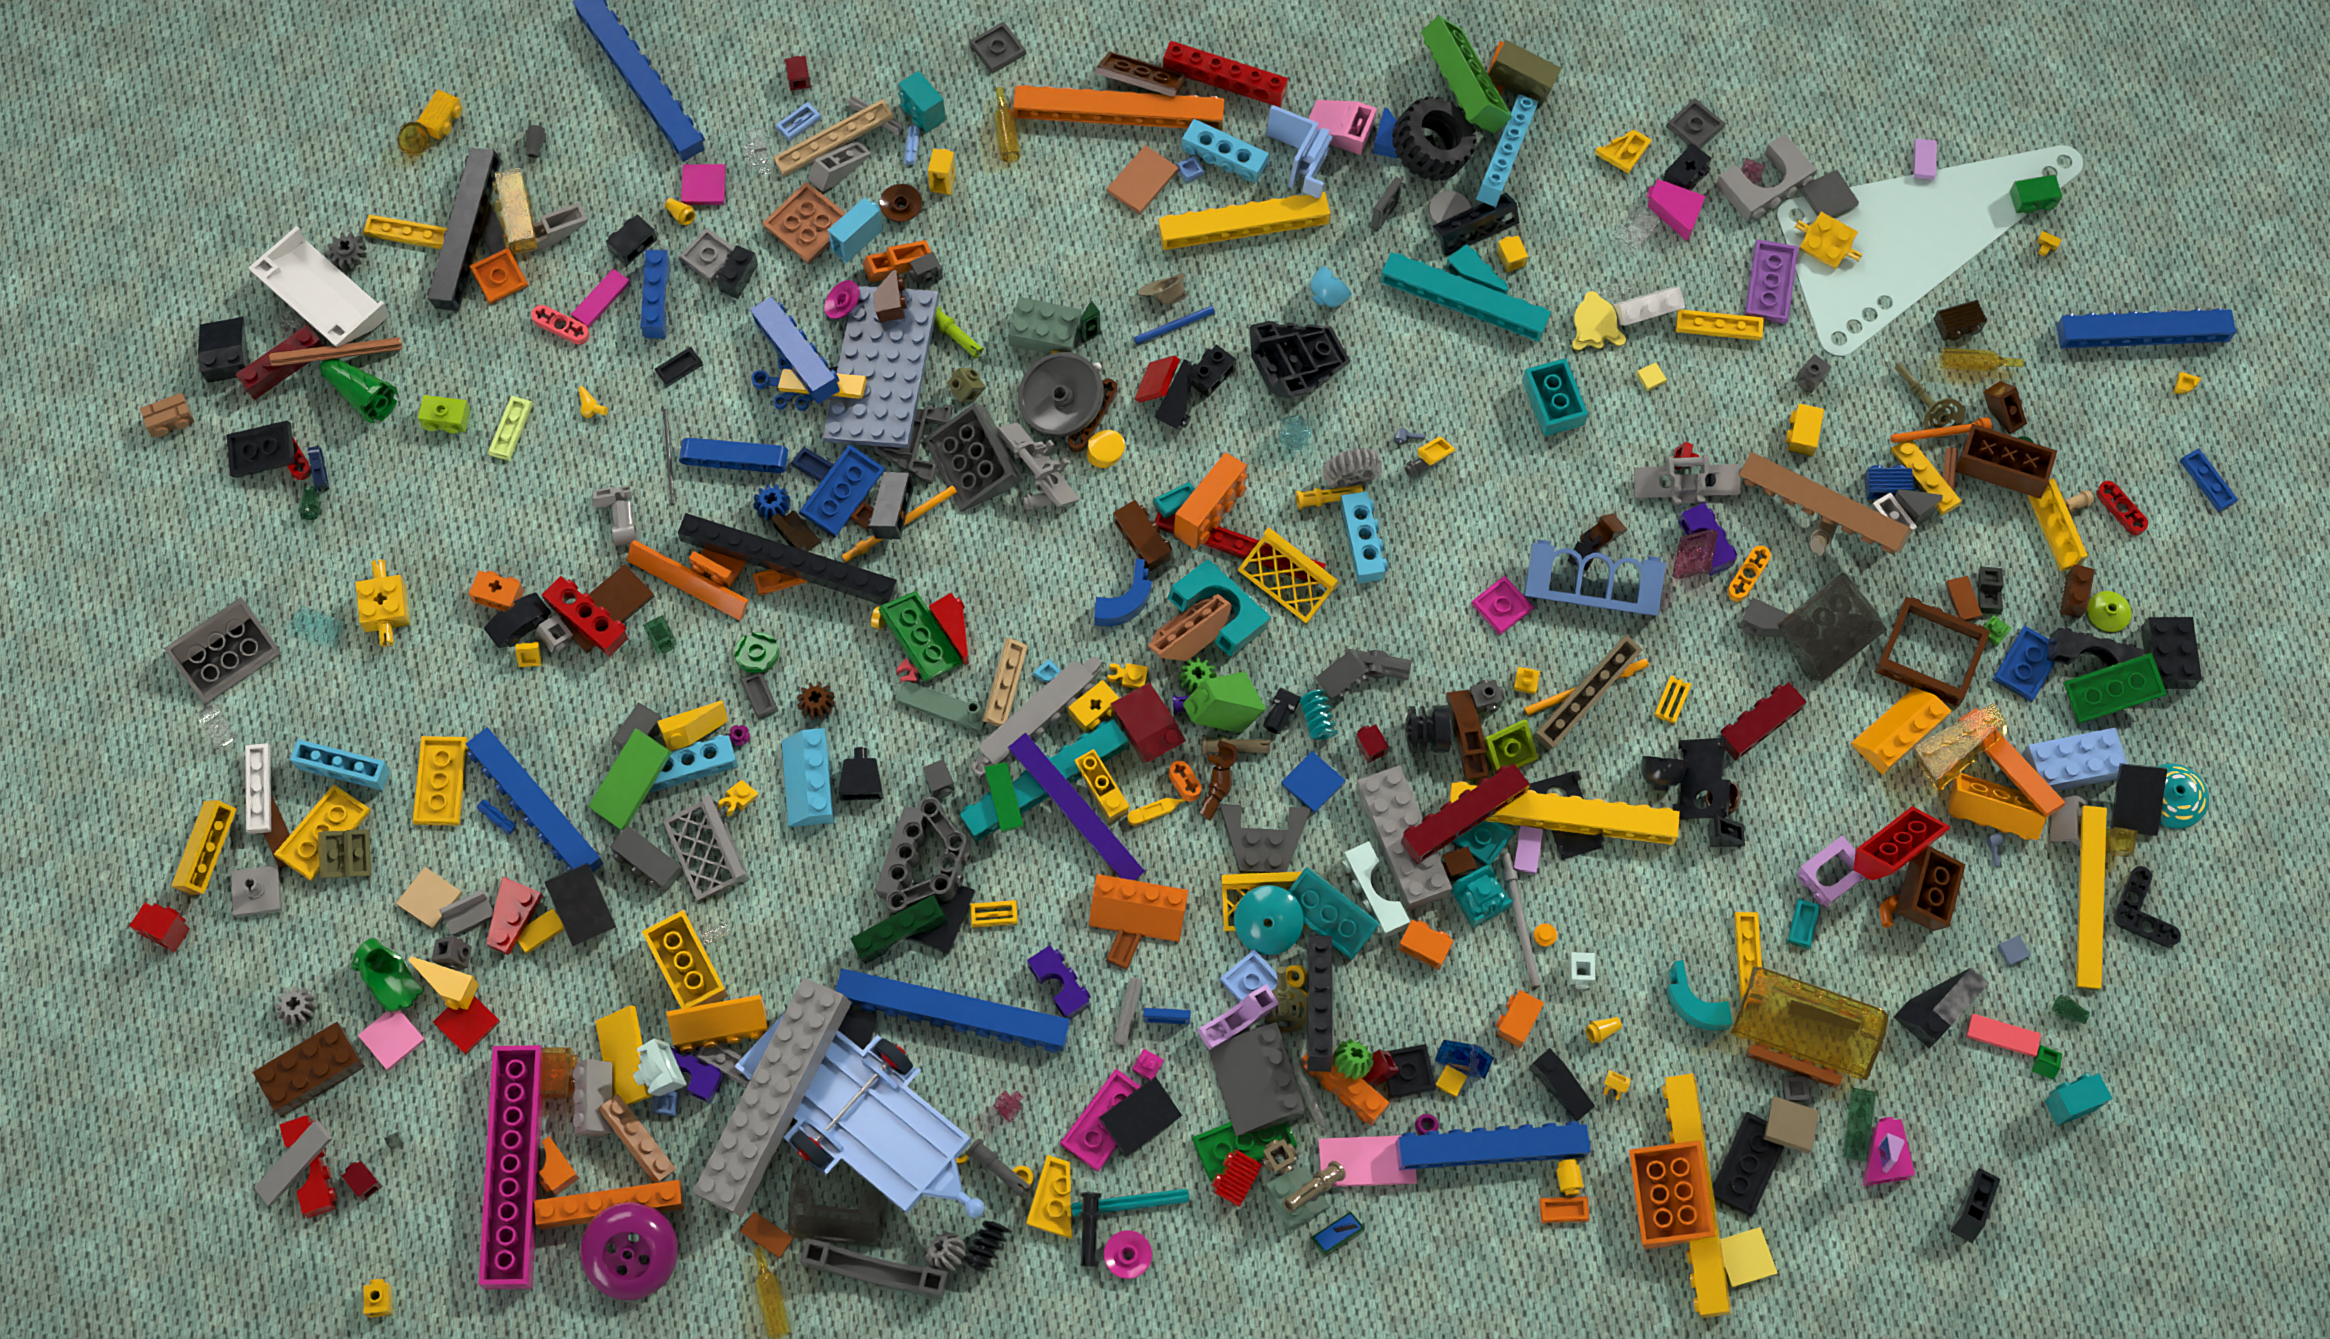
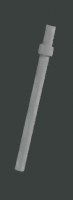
M1505 853L1501 855L1505 871L1503 872L1504 882L1508 884L1510 897L1513 901L1512 906L1531 988H1535L1541 985L1516 881L1518 876L1516 870L1513 869L1510 853Z

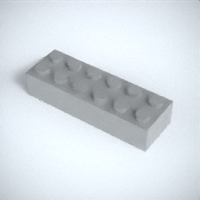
M1398 765L1357 780L1356 791L1406 910L1410 911L1450 896L1452 886L1438 853H1434L1417 865L1401 844L1403 832L1412 825L1418 826L1422 823L1423 819L1401 766Z

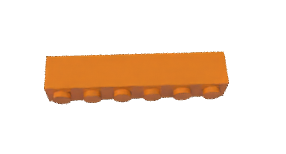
M679 1180L534 1200L536 1225L543 1230L590 1223L604 1209L625 1202L639 1203L654 1208L660 1213L685 1209L683 1185Z

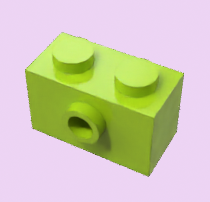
M423 395L418 420L422 428L428 431L439 429L452 434L465 432L470 407L467 400Z

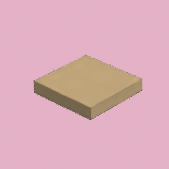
M424 867L396 904L432 930H435L443 919L439 910L456 902L463 893Z

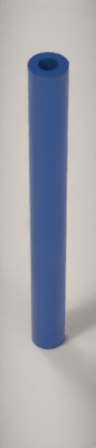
M1209 306L1135 336L1134 341L1136 345L1215 314L1213 306Z

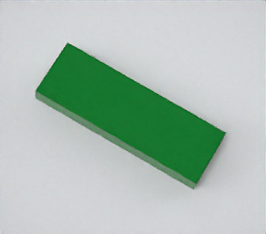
M1007 762L984 767L1001 833L1023 828L1024 825Z

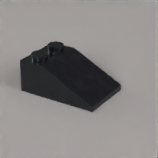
M243 317L199 325L200 372L207 383L237 378L235 374L249 365Z

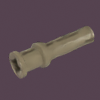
M1202 735L1201 755L1219 753L1217 746L1219 741L1235 745L1237 753L1270 754V739H1227L1225 735H1221V737H1206V735Z
M1331 1161L1326 1169L1317 1171L1310 1182L1288 1198H1285L1283 1200L1284 1208L1292 1213L1319 1192L1330 1190L1335 1182L1345 1179L1346 1173L1344 1168L1337 1161ZM1309 1190L1307 1194L1300 1198L1301 1195Z

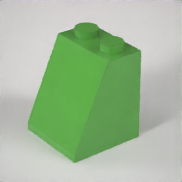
M1245 671L1205 680L1183 703L1193 723L1236 733H1243L1266 710Z

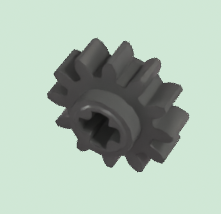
M341 232V238L339 239L333 236L334 244L329 243L327 245L330 250L327 254L333 265L339 264L341 269H344L346 265L353 269V263L355 262L361 265L359 258H366L364 250L367 249L361 237H354L352 232L348 234V237H345V234Z

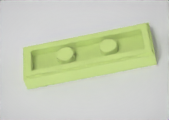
M515 396L510 397L489 448L488 454L490 456L510 461L532 408V401Z

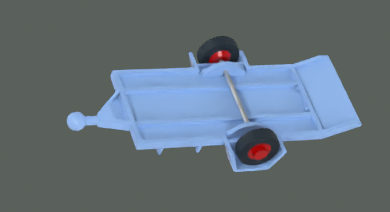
M785 1012L734 1066L749 1081ZM837 1030L793 1117L797 1123L783 1138L804 1161L809 1162L823 1175H826L842 1159L906 1214L923 1196L958 1200L965 1206L968 1216L972 1218L980 1217L985 1209L984 1203L977 1198L971 1199L963 1192L956 1162L958 1156L972 1140L907 1087L921 1070L913 1068L912 1062L905 1055L906 1052L897 1044L894 1045L877 1035L862 1050Z

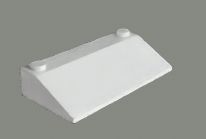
M297 226L248 268L336 348L374 330L390 316L384 302H375L307 242Z

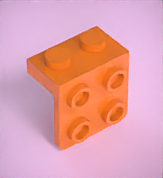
M703 549L700 554L693 551L689 557L693 571L705 575L712 581L729 589L747 564L745 561Z

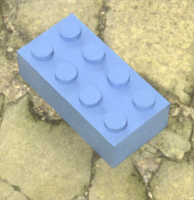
M2116 728L2030 744L2022 752L2023 758L2054 791L2115 780L2118 778L2119 764H2128Z

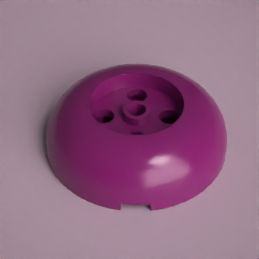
M635 1202L612 1205L597 1214L584 1232L580 1246L582 1268L591 1284L609 1297L619 1300L645 1298L658 1291L669 1280L675 1269L678 1259L676 1233L667 1218L654 1208ZM629 1234H638L639 1240L637 1242L630 1241L628 1238ZM613 1243L616 1245L617 1250L614 1253H610L606 1246ZM626 1250L630 1251L632 1257H625L623 1252ZM645 1254L648 1255L650 1260L648 1263L642 1264L639 1261V1257ZM618 1266H626L627 1273L625 1275L619 1274L617 1272Z

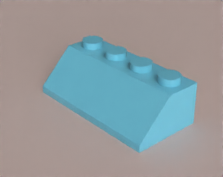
M825 728L802 730L782 740L788 827L834 823Z

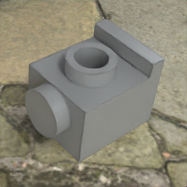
M557 614L539 624L535 632V636L542 640L551 653L556 650L559 653L565 651L570 646L569 642L573 636Z

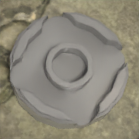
M1455 191L1441 192L1430 203V219L1435 225L1471 209V205L1463 194Z

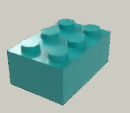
M1566 358L1525 369L1522 382L1544 437L1585 426L1588 412Z

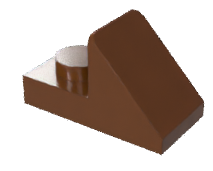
M1614 513L1602 515L1598 523L1589 529L1591 530L1589 535L1591 541H1595L1598 535L1602 536L1600 543L1594 545L1592 549L1597 552L1628 530ZM1585 533L1580 536V540L1583 543L1585 542Z

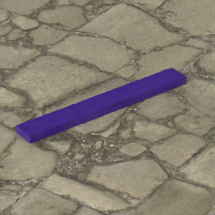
M1026 732L1008 746L1009 751L1119 878L1135 881L1145 872Z

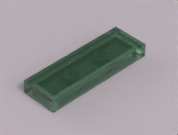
M1851 1088L1843 1158L1863 1162L1868 1161L1876 1095L1874 1091Z

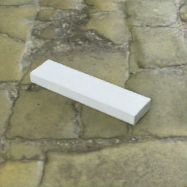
M269 743L246 745L247 834L271 832Z

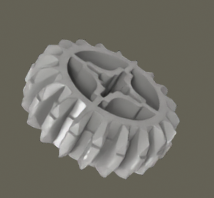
M1355 448L1354 450L1340 452L1339 455H1334L1332 459H1328L1327 463L1324 464V479L1330 488L1358 484L1365 486V484L1372 483L1373 480L1382 474V461L1377 452L1370 448Z

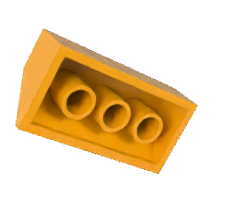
M1913 687L1853 740L1851 745L1878 772L1884 775L1941 725L1952 711L1936 695Z
M1956 772L1948 803L1949 814L1956 819L1974 821L1979 826L1988 825L2003 833L2011 832L2018 834L2023 839L2038 841L2047 817L2038 810L2022 791Z
M761 994L666 1012L673 1046L681 1053L694 1051V1048L701 1047L702 1045L704 1048H714L718 1046V1043L723 1042L736 1044L745 1038L758 1040L769 1030L766 1007Z

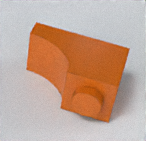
M550 1136L541 1141L545 1148L546 1161L543 1169L539 1171L543 1178L539 1182L547 1193L552 1190L555 1195H558L580 1178Z

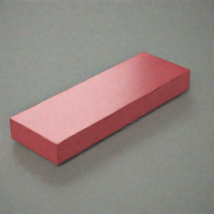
M1972 1013L1966 1037L2035 1058L2038 1052L2041 1033Z

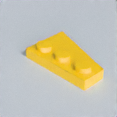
M1050 1155L1046 1156L1025 1225L1072 1239L1070 1162Z

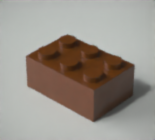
M1928 846L1909 861L1895 913L1931 931L1950 927L1966 864Z

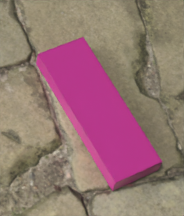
M612 269L571 313L572 318L585 324L589 329L630 285V280L615 269Z

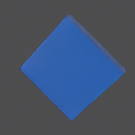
M1311 751L1281 782V785L1315 814L1345 784L1346 780Z

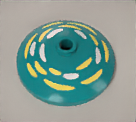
M2167 763L2157 766L2168 769L2160 824L2168 828L2183 829L2199 822L2204 817L2209 806V793L2202 778L2192 769L2180 764ZM2176 788L2181 789L2183 794L2178 793Z

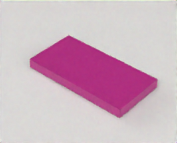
M1115 1069L1062 1139L1060 1146L1098 1173L1117 1148L1098 1117L1141 1086L1118 1069Z

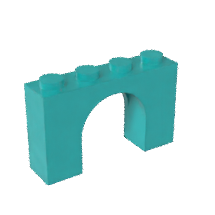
M1207 559L1172 585L1167 599L1182 613L1199 600L1212 598L1217 594L1230 602L1235 619L1219 631L1215 643L1228 656L1232 657L1266 630L1271 617L1265 609L1261 608L1248 594L1243 592L1232 579H1229L1217 565Z

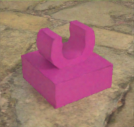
M1143 1049L1132 1071L1150 1080L1157 1075L1164 1063V1059Z

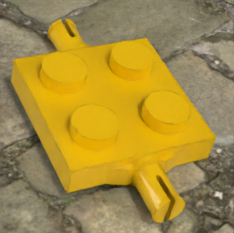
M1820 212L1815 222L1810 226L1798 220L1794 227L1805 233V238L1799 250L1834 269H1837L1841 261L1847 256L1859 262L1863 255L1852 249V244L1858 231L1823 212Z

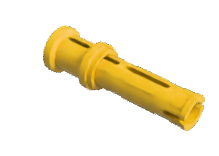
M1361 484L1327 490H1321L1320 488H1314L1312 491L1305 492L1296 490V505L1298 510L1309 506L1321 507L1323 503L1341 501V495L1363 492Z

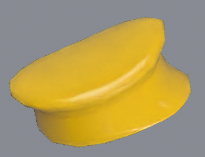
M1113 430L1097 432L1088 441V461L1098 468H1107L1116 464L1124 453V438Z

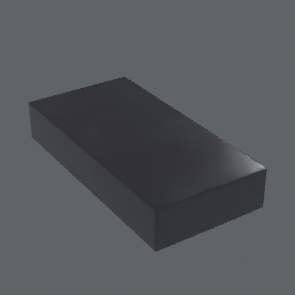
M690 346L654 370L665 386L669 387L703 366V362Z

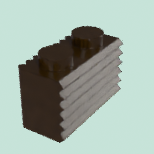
M1978 300L1938 310L1933 318L1943 341L1949 339L1955 341L1969 333L1970 335H1976L1983 330L1987 322V318H1985Z

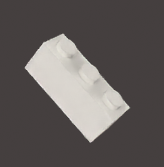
M1670 287L1612 305L1616 311L1618 326L1629 325L1685 308L1680 287Z

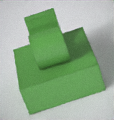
M1995 615L1984 626L1985 629L1990 631L1987 640L1996 647L2012 629Z

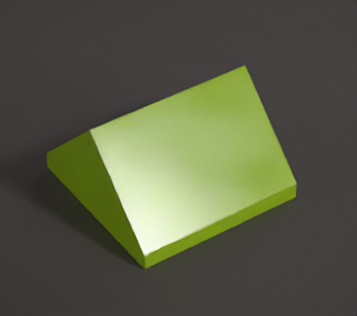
M1526 719L1485 737L1484 741L1487 750L1485 755L1495 772L1504 765L1508 767L1514 763L1519 768L1538 759Z

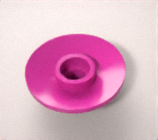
M851 280L838 283L826 298L824 307L826 315L831 319H841L848 315L858 301V285Z
M1120 1231L1114 1234L1106 1243L1104 1249L1105 1264L1117 1277L1124 1279L1136 1278L1142 1275L1150 1266L1152 1260L1151 1245L1142 1234L1136 1231ZM1124 1253H1132V1259L1125 1260L1123 1257Z

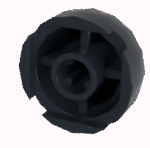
M1642 756L1641 774L1647 783L1655 785L1654 790L1668 791V787L1677 786L1684 779L1687 761Z

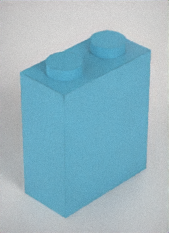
M864 197L828 229L831 251L845 263L849 262L883 231L880 208L875 202H870Z

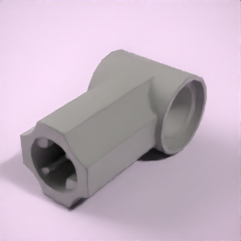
M623 500L612 504L614 523L612 534L615 546L631 544L634 540L638 541L636 527L633 523L631 503Z

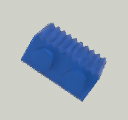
M1873 465L1868 468L1864 474L1866 499L1878 500L1890 492L1895 496L1898 489L1914 491L1912 468H1905L1903 465H1895L1892 468Z

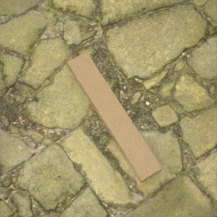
M882 99L774 156L773 160L784 177L894 119V115L886 101Z

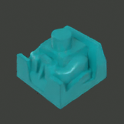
M1490 865L1472 872L1452 885L1451 893L1472 928L1512 908V899H1509L1495 878V873Z

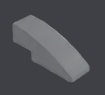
M579 202L540 216L541 221L521 228V233L531 254L569 236L586 224L588 218Z

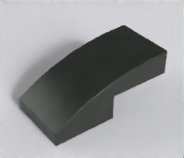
M1979 568L1978 605L1981 613L2001 614L2003 611L2002 589L2004 583L2002 568Z

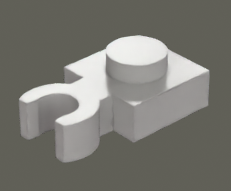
M630 485L617 489L609 487L592 491L595 507L606 508L616 503L617 500L632 499Z

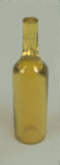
M997 87L995 92L998 107L994 113V123L999 153L1002 161L1012 162L1021 157L1015 116L1006 104L1003 87Z
M1942 348L1940 352L1941 369L1991 372L1999 367L2024 366V359L2002 357L1992 350Z
M763 1246L753 1249L758 1267L755 1289L767 1338L778 1339L791 1334L779 1280L768 1268Z

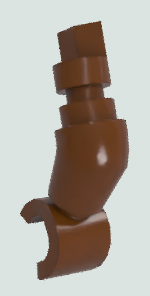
M1219 741L1217 744L1219 748L1217 756L1207 755L1209 763L1216 766L1212 769L1211 782L1208 786V797L1206 796L1201 803L1203 807L1200 814L1209 821L1212 820L1220 805L1218 802H1221L1224 797L1228 796L1232 787L1230 767L1234 765L1237 759V748L1235 745L1224 741Z

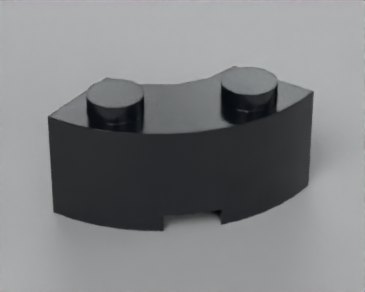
M537 593L514 601L515 605L506 612L501 610L484 627V630L498 648L515 646L524 635L537 629L539 624L546 621L551 611Z

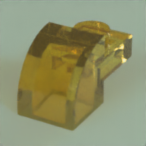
M2116 827L2114 829L2106 828L2105 853H2111L2112 856L2117 857L2133 856L2138 831Z

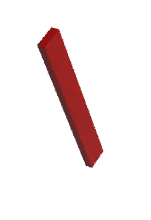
M1158 511L1154 520L1158 528L1174 534L1175 514L1164 519ZM1218 526L1216 529L1213 528L1211 530L1208 540L1202 545L1245 560L1260 540ZM1265 543L1260 549L1261 558L1273 556L1272 546ZM1276 550V554H1277V555H1283V554H1281L1279 551ZM1288 558L1277 559L1278 571L1291 569ZM1274 559L1263 560L1262 566L1275 570ZM1311 559L1325 570V563ZM1293 563L1294 569L1299 568L1296 564ZM1305 571L1294 572L1295 578L1308 582ZM1311 577V582H1316V580Z

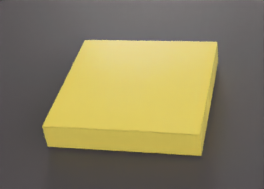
M1761 1227L1721 1239L1725 1272L1731 1288L1777 1274Z

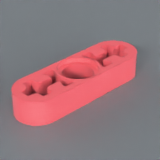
M545 305L536 306L531 312L535 325L572 343L581 345L586 343L590 337L585 324ZM543 313H545V315H546V317H547L548 319H546V318H544V317H541V318L539 319V318H538V314H539V315H543ZM558 321L566 322V326L563 329L555 328V324ZM582 330L583 335L576 337L575 332L579 333Z

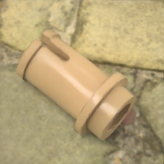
M2082 490L2080 494L2065 499L2064 502L2070 513L2083 506H2091V503L2094 502V497L2089 490Z

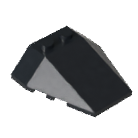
M1266 321L1250 326L1251 358L1270 393L1285 398L1306 394L1350 363V359L1332 326L1306 324L1304 327L1295 326L1294 323L1281 325L1276 324L1275 321Z

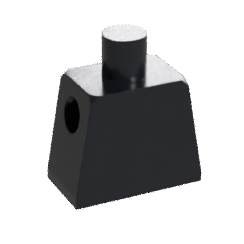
M865 747L854 748V759H845L843 762L838 790L840 801L884 799L876 758H868V749Z

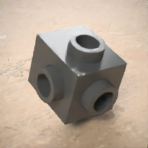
M1482 680L1476 685L1470 686L1469 689L1477 714L1483 712L1491 714L1498 711L1502 701L1505 699L1504 691L1501 686L1498 687L1496 680Z
M455 936L435 939L431 961L455 971L468 968L472 946L463 942L462 938Z

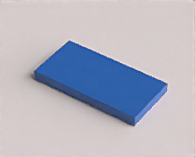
M849 444L801 508L799 514L836 538L850 519L852 513L859 507L885 472V468Z

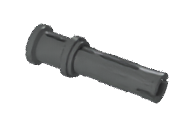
M977 1139L970 1146L967 1156L975 1158L982 1164V1169L992 1171L1021 1198L1026 1196L1024 1192L1028 1193L1031 1185L1026 1183L999 1160V1154L996 1151L992 1152L988 1149L982 1139Z

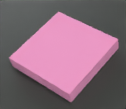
M400 1009L395 1012L387 1011L358 1035L387 1071H390L426 1041Z

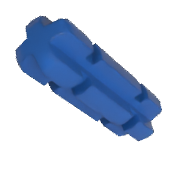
M483 799L477 805L478 811L486 815L490 821L501 828L507 835H511L516 830L515 823L487 800Z

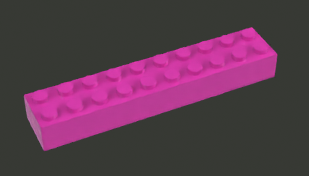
M541 1045L493 1046L478 1284L484 1290L533 1289L536 1237L534 1200H538L545 1051Z

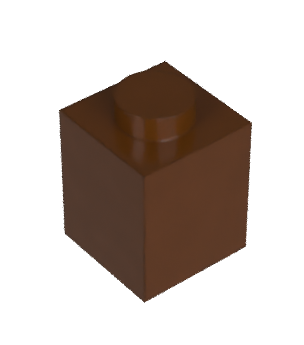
M1468 846L1444 854L1441 858V863L1449 882L1463 878L1476 871L1477 868Z

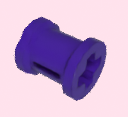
M1172 695L1174 715H1177L1178 712H1186L1183 703L1189 696L1177 697Z

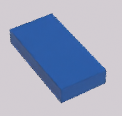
M1144 1008L1143 1021L1146 1023L1189 1025L1191 1010Z

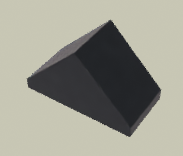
M1713 815L1708 824L1710 847L1745 846L1744 826L1742 823L1720 815Z

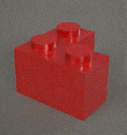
M144 902L129 925L136 933L174 953L190 930L185 924L186 919L181 917L180 913L168 906L165 909L156 903L151 906Z

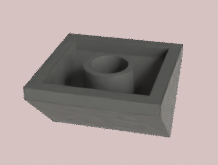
M1898 489L1894 498L1918 527L1932 517L1943 499V495Z

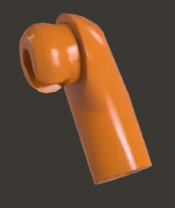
M1897 894L1889 896L1879 906L1882 927L1893 926L1892 914L1897 909L1900 897Z

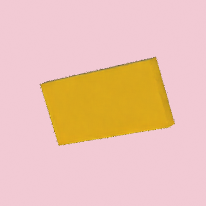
M421 736L412 821L414 825L460 826L467 757V737Z
M333 784L274 853V856L312 882L320 873L318 832L356 830L370 814L371 809Z
M629 1005L596 1020L602 1060L612 1062V1098L619 1094L629 1107L652 1097V1094L648 1093L649 1086L646 1083L639 1086L633 1076V1073L640 1070L638 1065L642 1063L640 1061L641 1053L637 1051V1048L643 1045L636 1007Z

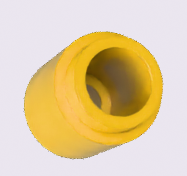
M1575 1159L1558 1162L1556 1172L1560 1192L1566 1193V1196L1579 1195L1580 1190L1584 1189L1580 1165H1577Z

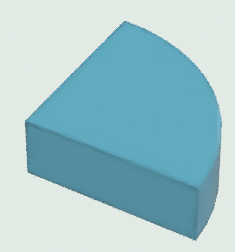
M1048 659L1032 674L1038 680L1050 682L1061 670Z

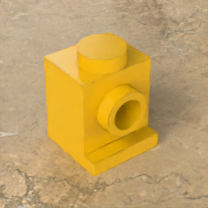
M373 1279L369 1281V1285H363V1314L368 1318L393 1315L392 1286L388 1282L384 1283V1279ZM379 1292V1298L373 1300V1294Z

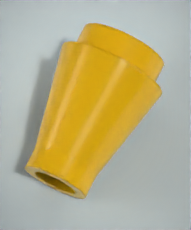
M669 198L665 202V209L671 213L680 225L687 226L694 221L696 213L692 206L676 201L673 198Z
M1616 1016L1609 1019L1591 1021L1585 1027V1032L1591 1043H1601L1615 1032L1621 1030L1622 1024Z

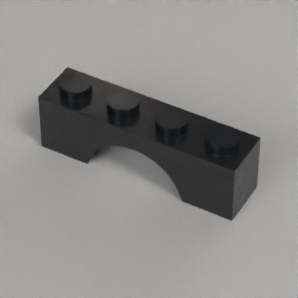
M2058 628L2049 637L2047 660L2069 665L2080 654H2092L2103 660L2107 667L2144 655V649L2137 648L2133 644L2117 643L2110 638H2097L2090 633L2073 632L2070 628Z

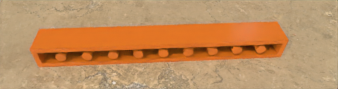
M1029 85L1015 86L1013 111L1014 118L1185 129H1188L1193 119H1196L1222 131L1224 98L1215 96L1198 97L1196 95H1176L1172 97L1151 92L1145 94L1132 91L1114 92L1112 90L1096 91L1092 89H1072L1069 87L1052 88L1049 86L1031 87Z

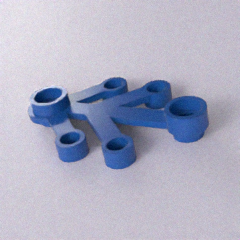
M780 357L778 360L779 368L781 370L790 369L788 365H781L784 360ZM757 370L751 376L752 384L757 389H765L767 386H778L781 378L769 377L764 370ZM760 379L765 380L763 383H757ZM784 392L782 395L776 396L774 398L775 408L779 410L786 408L787 402L798 393ZM810 394L798 397L795 401L796 408L800 411H805L808 409L809 403L814 400ZM783 400L784 403L781 404V405H778V404H777V401ZM801 401L806 402L804 406L798 405Z

